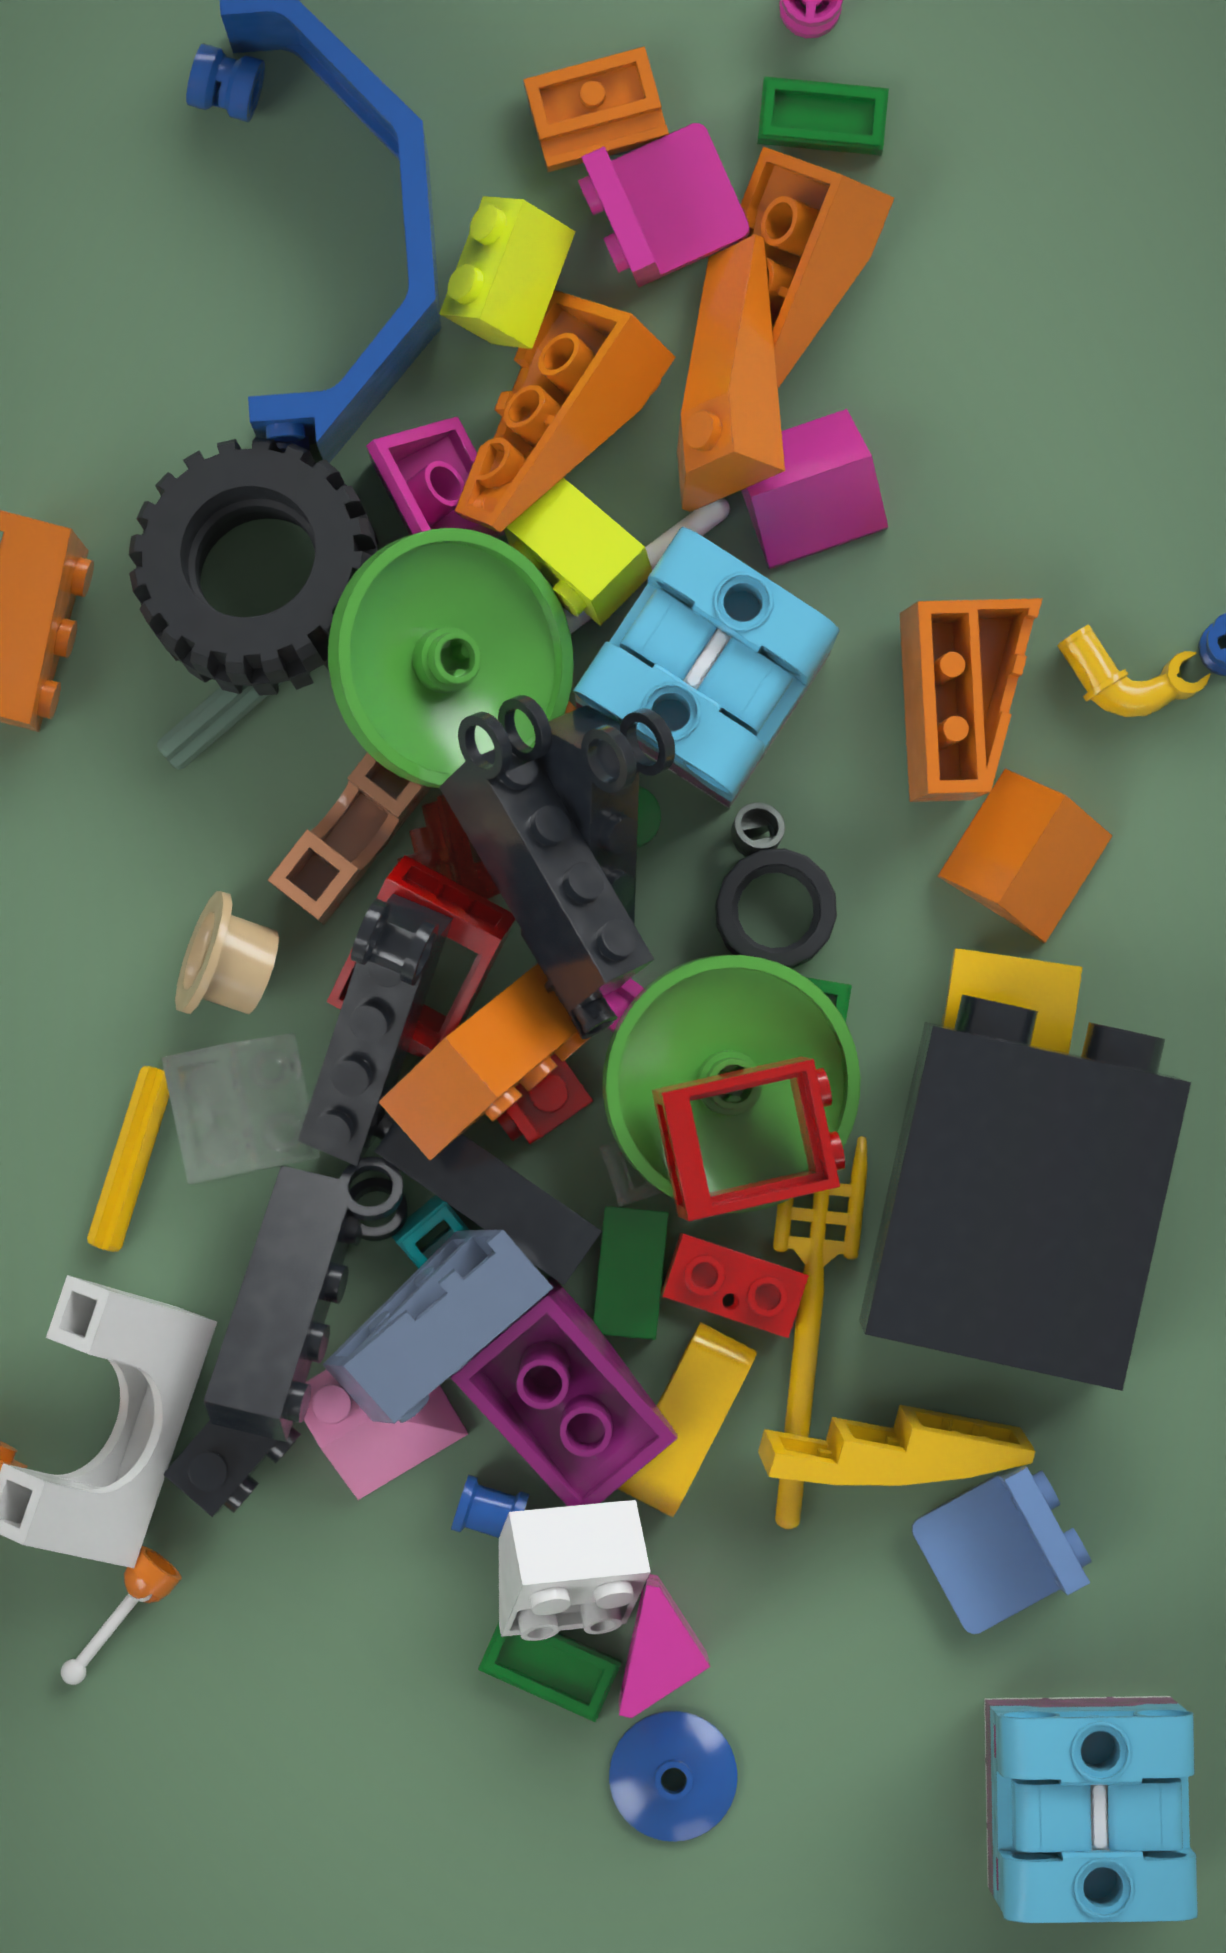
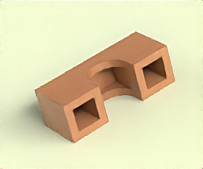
M368 752L348 776L346 788L330 811L311 831L308 829L305 831L268 879L276 889L323 925L326 924L432 788L413 783L396 775L377 762Z

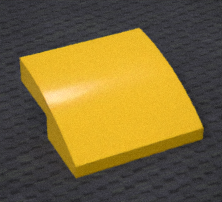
M955 948L942 1026L955 1028L961 996L968 995L1038 1011L1031 1045L1069 1053L1083 967Z

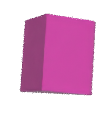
M847 409L783 430L782 441L785 471L741 490L768 569L888 529L872 455Z
M458 416L377 438L366 445L371 463L409 535L440 528L474 530L495 538L505 534L504 530L499 533L463 519L455 512L477 455Z
M649 1574L641 1591L619 1695V1716L629 1718L635 1717L710 1667L708 1654L658 1575Z

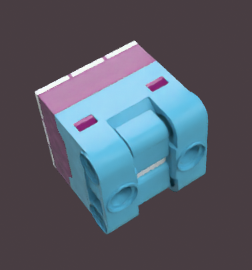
M681 527L648 576V584L610 642L603 644L574 688L576 708L587 705L619 723L622 722L626 715L636 710L647 708L655 711L667 723L675 743V758L669 770L727 808H730L828 659L840 630L826 616L698 533ZM639 722L636 728L639 747L644 754L657 761L659 755L657 740L652 731L645 724Z
M1170 1696L984 1698L988 1888L1001 1909L1004 1919L1023 1923L1185 1921L1197 1918V1861L1195 1852L1190 1848L1188 1777L1195 1774L1193 1712L1187 1711Z

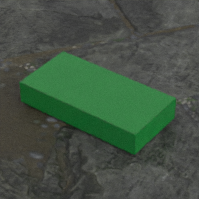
M764 76L757 144L882 156L889 88Z
M605 1206L594 1323L603 1335L656 1340L668 1212Z
M498 1622L478 1670L590 1721L596 1722L622 1662L559 1632L550 1638L537 1641L524 1640L521 1638V1635L501 1637Z

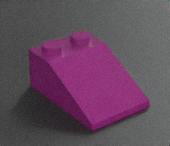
M550 1276L547 1281L552 1285L553 1289L475 1354L462 1369L451 1376V1379L567 1506L598 1504L678 1438V1434L594 1321L557 1280Z

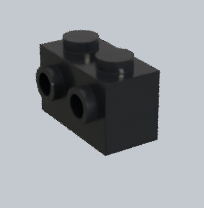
M209 1420L163 1475L211 1517L217 1514L224 1506L234 1513L259 1484L251 1477V1474L266 1457H269L276 1464L301 1436V1433L293 1427L296 1423L293 1421L287 1442L214 1425Z

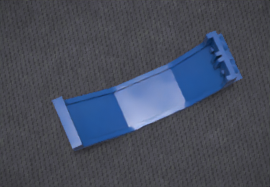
M220 0V14L233 53L284 50L297 55L400 161L409 281L405 300L342 380L332 388L314 392L248 396L249 419L256 437L274 439L279 450L283 452L286 451L287 446L291 443L310 450L309 444H317L322 459L330 463L441 329L429 156L423 121L299 0Z

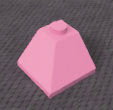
M327 1369L305 1382L311 1385V1397L304 1421L323 1453L357 1500L469 1434L440 1385L429 1394L430 1398L427 1404L414 1417L403 1423L397 1421L395 1424L372 1421Z

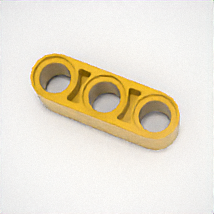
M700 1322L656 1405L678 1434V1438L622 1484L618 1490L673 1518L732 1406L758 1351Z

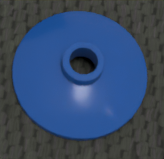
M664 1711L639 1720L624 1733L616 1745L611 1758L609 1783L617 1809L632 1827L651 1838L677 1842L701 1836L722 1820L733 1802L737 1788L738 1773L733 1751L726 1738L714 1725L702 1717L688 1712ZM670 1768L680 1769L686 1775L685 1785L677 1791H670L661 1783L663 1773Z

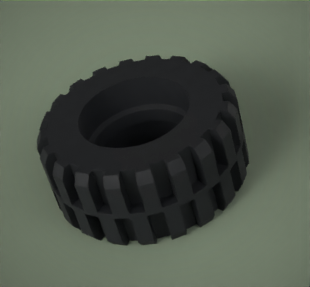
M255 437L252 441V449H241L236 439L217 443L219 454L204 459L199 450L183 459L188 470L178 478L167 472L155 485L161 495L156 505L149 501L143 503L136 518L144 530L143 534H135L130 539L129 557L136 565V569L129 573L132 591L141 603L139 610L165 649L175 661H181L188 672L206 683L214 679L222 690L241 694L243 685L253 686L259 696L277 695L279 692L278 683L289 680L295 689L298 690L314 683L310 675L311 671L323 664L329 671V633L336 606L354 573L378 551L376 545L379 542L352 486H347L344 483L340 472L328 461L322 460L316 463L310 450L294 443L288 445L285 452L280 451L274 439ZM258 519H279L302 527L313 543L315 559L308 580L291 601L281 608L264 615L235 617L216 611L205 600L200 587L203 565L210 550L227 532L243 523Z

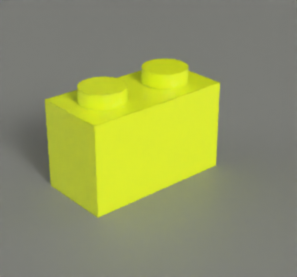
M483 196L478 211L471 220L468 238L456 270L449 279L448 291L439 314L491 344L532 349L576 231L524 199Z
M564 477L504 529L510 546L529 559L543 576L554 585L552 589L560 604L576 617L584 611L600 626L648 579L652 572L645 546Z

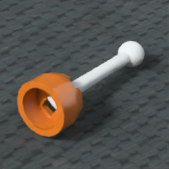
M141 1546L135 1567H127L124 1572V1584L128 1595L78 1657L70 1659L62 1665L61 1677L67 1684L77 1685L85 1679L86 1666L138 1601L144 1603L159 1602L170 1594L182 1577L167 1559L156 1551Z

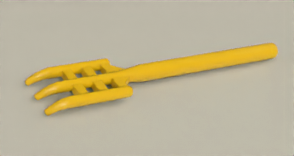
M860 1136L857 1139L850 1184L840 1183L838 1188L814 1193L812 1209L793 1207L794 1198L777 1205L773 1249L777 1252H786L788 1249H793L805 1264L803 1273L809 1275L796 1314L784 1433L809 1437L824 1300V1266L838 1254H843V1257L848 1260H855L859 1256L868 1171L867 1139L864 1136ZM830 1195L849 1197L847 1213L828 1211ZM792 1220L811 1222L809 1238L790 1236ZM826 1225L846 1226L844 1241L825 1240ZM779 1478L775 1522L781 1528L793 1529L800 1524L805 1481Z

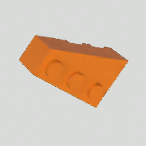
M0 510V531H3L0 543V722L39 732L43 718L52 719L58 705L61 683L53 680L59 658H68L72 652L77 633V621L70 620L76 595L85 597L89 590L94 570V561L87 559L89 550L71 528Z
M1043 598L917 601L899 613L909 802L973 800L991 792L1012 715L1009 711L1017 681L1023 674L1027 659L1025 651L1034 619L1038 618Z
M538 963L446 1036L379 1101V1104L429 1160H432L484 1114L492 1122L522 1097L521 1093L515 1088L520 1083L528 1092L557 1067L550 1058L552 1055L556 1054L564 1062L590 1039H582L571 1017L555 992H547L544 985L548 979Z

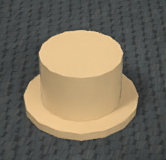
M216 891L202 911L190 938L177 982L176 1010L191 1014L198 1007L201 1000L204 999L250 1014L258 1005L269 982L278 951V931L231 915V894Z

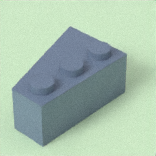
M504 1230L456 1231L322 1365L372 1421L395 1424L397 1421L400 1423L406 1422L427 1404L430 1398L429 1394L462 1369L475 1354L552 1290L553 1287Z

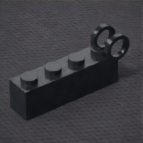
M518 695L502 703L498 713V720L493 715L483 711L465 717L461 721L458 730L459 746L465 762L439 788L569 1012L618 989L651 963L654 958L538 761L539 758L549 752L552 743L551 727L541 706L529 696ZM516 709L525 713L533 725L535 732V745L533 748L525 744L517 732L514 720ZM476 726L481 727L487 732L495 749L482 755L480 754L475 742Z
M585 705L549 721L552 732L551 747L549 752L539 758L538 761L629 917L635 924L639 772L644 775L653 776L669 769L675 758V743L667 723L659 714L651 709L642 708L629 713L619 723ZM639 722L645 724L657 740L659 755L656 762L647 758L639 747L636 737V728Z
M394 893L387 902L380 899L373 901L361 923L353 944L351 960L355 961L356 965L298 1138L299 1142L356 1166L376 1139L374 1135L375 1129L387 1113L379 1104V1101L397 1084L453 918Z
M380 1157L361 1158L357 1166L353 1164L348 1165L341 1174L340 1179L281 1165L204 1398V1404L211 1424L287 1442L293 1421L302 1423L311 1397V1385L305 1382L312 1361L322 1362L329 1342L330 1325L324 1324L331 1302L339 1304L345 1293L349 1269L343 1263L349 1244L358 1246L361 1239L368 1241L388 1239L394 1236L406 1222L408 1206L404 1195L403 1181L399 1170L393 1164ZM366 1171H379L391 1179L390 1181L385 1178H368L358 1182L350 1189L352 1181L359 1174ZM374 1191L390 1195L384 1203L374 1207H366L357 1203L363 1195ZM397 1209L394 1218L383 1226L368 1227L360 1223V1219L376 1221L386 1218Z

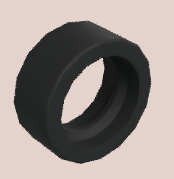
M785 848L760 850L739 860L724 877L715 903L716 927L729 951L734 955H746L771 960L791 969L810 961L829 940L837 918L836 894L825 871L808 856ZM783 873L796 878L806 887L813 901V918L809 930L799 941L786 947L770 948L756 943L745 933L739 921L738 903L743 890L752 880L764 874Z

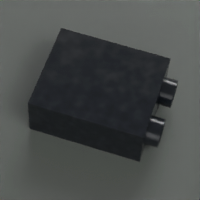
M962 995L955 1028L928 1022L924 1023L859 1322L865 1335L1123 1391L1191 1082L1175 1076L1158 1073L1165 1043L1163 1038L1089 1022L1081 1056L1031 1045L1038 1011Z

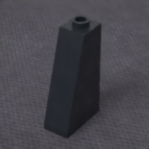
M388 1113L384 1115L375 1129L374 1135L382 1141L374 1152L483 1229L504 1230L534 1265L563 1285L566 1284L602 1232L463 1134L459 1135L432 1160H429Z

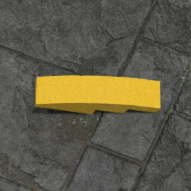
M899 1405L893 1428L832 1417L826 1440L764 1429L758 1450L768 1477L829 1485L902 1486L971 1478L1032 1464L1036 1452L1021 1427L905 1405Z

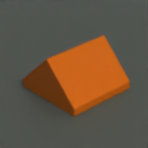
M1004 769L937 877L1045 944L1109 843L1112 835L1067 795L1008 769Z

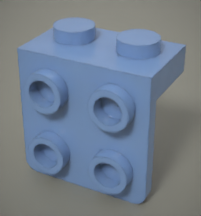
M1025 1465L1006 1469L918 1517L912 1524L914 1538L963 1628L971 1634H979L1058 1590H1062L1066 1595H1069L1090 1584L1082 1567L1092 1563L1091 1558L1074 1528L1064 1533L1051 1511L1061 1504L1042 1470L1032 1475Z

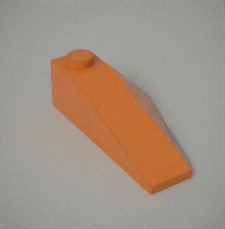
M763 146L740 205L750 228L749 234L745 239L755 234L764 238L777 386L779 388L871 258L894 197L845 175Z
M756 234L708 258L681 409L677 445L681 506L683 510L692 512L785 471L764 238Z
M555 290L533 348L518 347L514 361L521 366L512 391L500 393L494 409L502 416L494 438L486 441L479 447L455 512L468 521L499 533L503 531L643 408L649 397L659 387L662 377L676 357L633 314Z

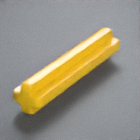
M143 1066L139 1071L87 1236L88 1243L94 1247L110 1252H117L122 1248L173 1087L174 1075L168 1071L152 1066Z

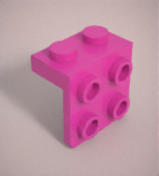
M692 123L613 160H610L605 146L581 157L588 172V176L578 180L581 190L593 216L605 211L614 233L603 237L618 273L630 268L638 288L744 240L749 234L750 228L747 218L706 127L700 123Z

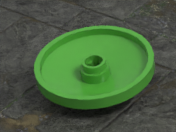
M462 528L432 529L403 537L378 550L362 564L346 585L336 606L329 633L328 666L331 686L341 715L351 733L360 745L386 769L406 780L427 787L439 788L465 762L458 740L459 726L465 717L483 711L493 715L498 720L499 709L504 701L518 695H526L534 699L541 706L548 721L564 715L570 698L574 669L573 646L567 619L559 599L543 574L522 553L504 541L478 531ZM516 709L514 720L517 732L523 742L533 748L535 745L533 725L525 713ZM476 726L475 742L480 754L482 755L495 749L487 732L481 727Z
M717 955L692 960L676 966L648 984L634 998L624 1011L611 1036L605 1055L602 1090L607 1120L614 1139L631 1166L652 1186L674 1199L652 1090L802 1056L814 1059L816 1069L824 1068L832 1093V1105L824 1107L829 1132L837 1131L844 1148L853 1129L858 1112L861 1081L859 1060L850 1030L838 1009L820 988L800 973L780 963L746 955ZM790 1079L690 1101L709 1193L809 1170ZM789 1199L767 1203L737 1211H732L728 1213H744L758 1211L773 1207L775 1205L788 1201Z

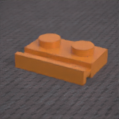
M645 46L523 79L547 172L584 163L581 158L582 156L605 146L608 155L611 156L640 148L669 135Z

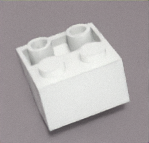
M636 1500L509 1512L499 1537V1627L501 1637L521 1635V1638L524 1640L537 1641L550 1638L561 1630L584 1628V1631L589 1634H603L616 1630L622 1624L627 1623L651 1572Z

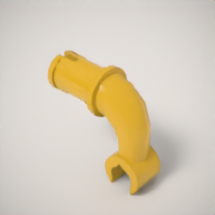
M1089 624L1074 632L1057 645L1087 691L1083 696L1086 702L1092 700L1103 710L1123 717L1147 716L1160 710L1174 699L1191 698L1207 685L1211 675L1209 673L1195 683H1189L1182 677H1177L1180 665L1197 654V652L1184 651L1174 656L1163 667L1159 676L1147 681H1132L1127 677L1129 674L1126 669L1119 672Z

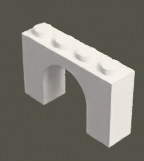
M67 1275L46 1338L89 1355L108 1359L117 1374L120 1387V1406L117 1420L108 1441L101 1451L88 1464L74 1472L53 1475L3 1463L0 1470V1535L25 1546L134 1568L165 1478L163 1474L169 1467L217 1321L170 1304Z

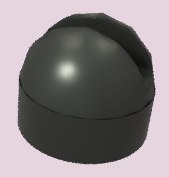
M759 802L750 803L742 807L731 827L732 842L737 851L746 857L760 850L777 849L785 832V823L781 814L774 807ZM768 831L771 836L757 840L750 839L753 837L760 836Z

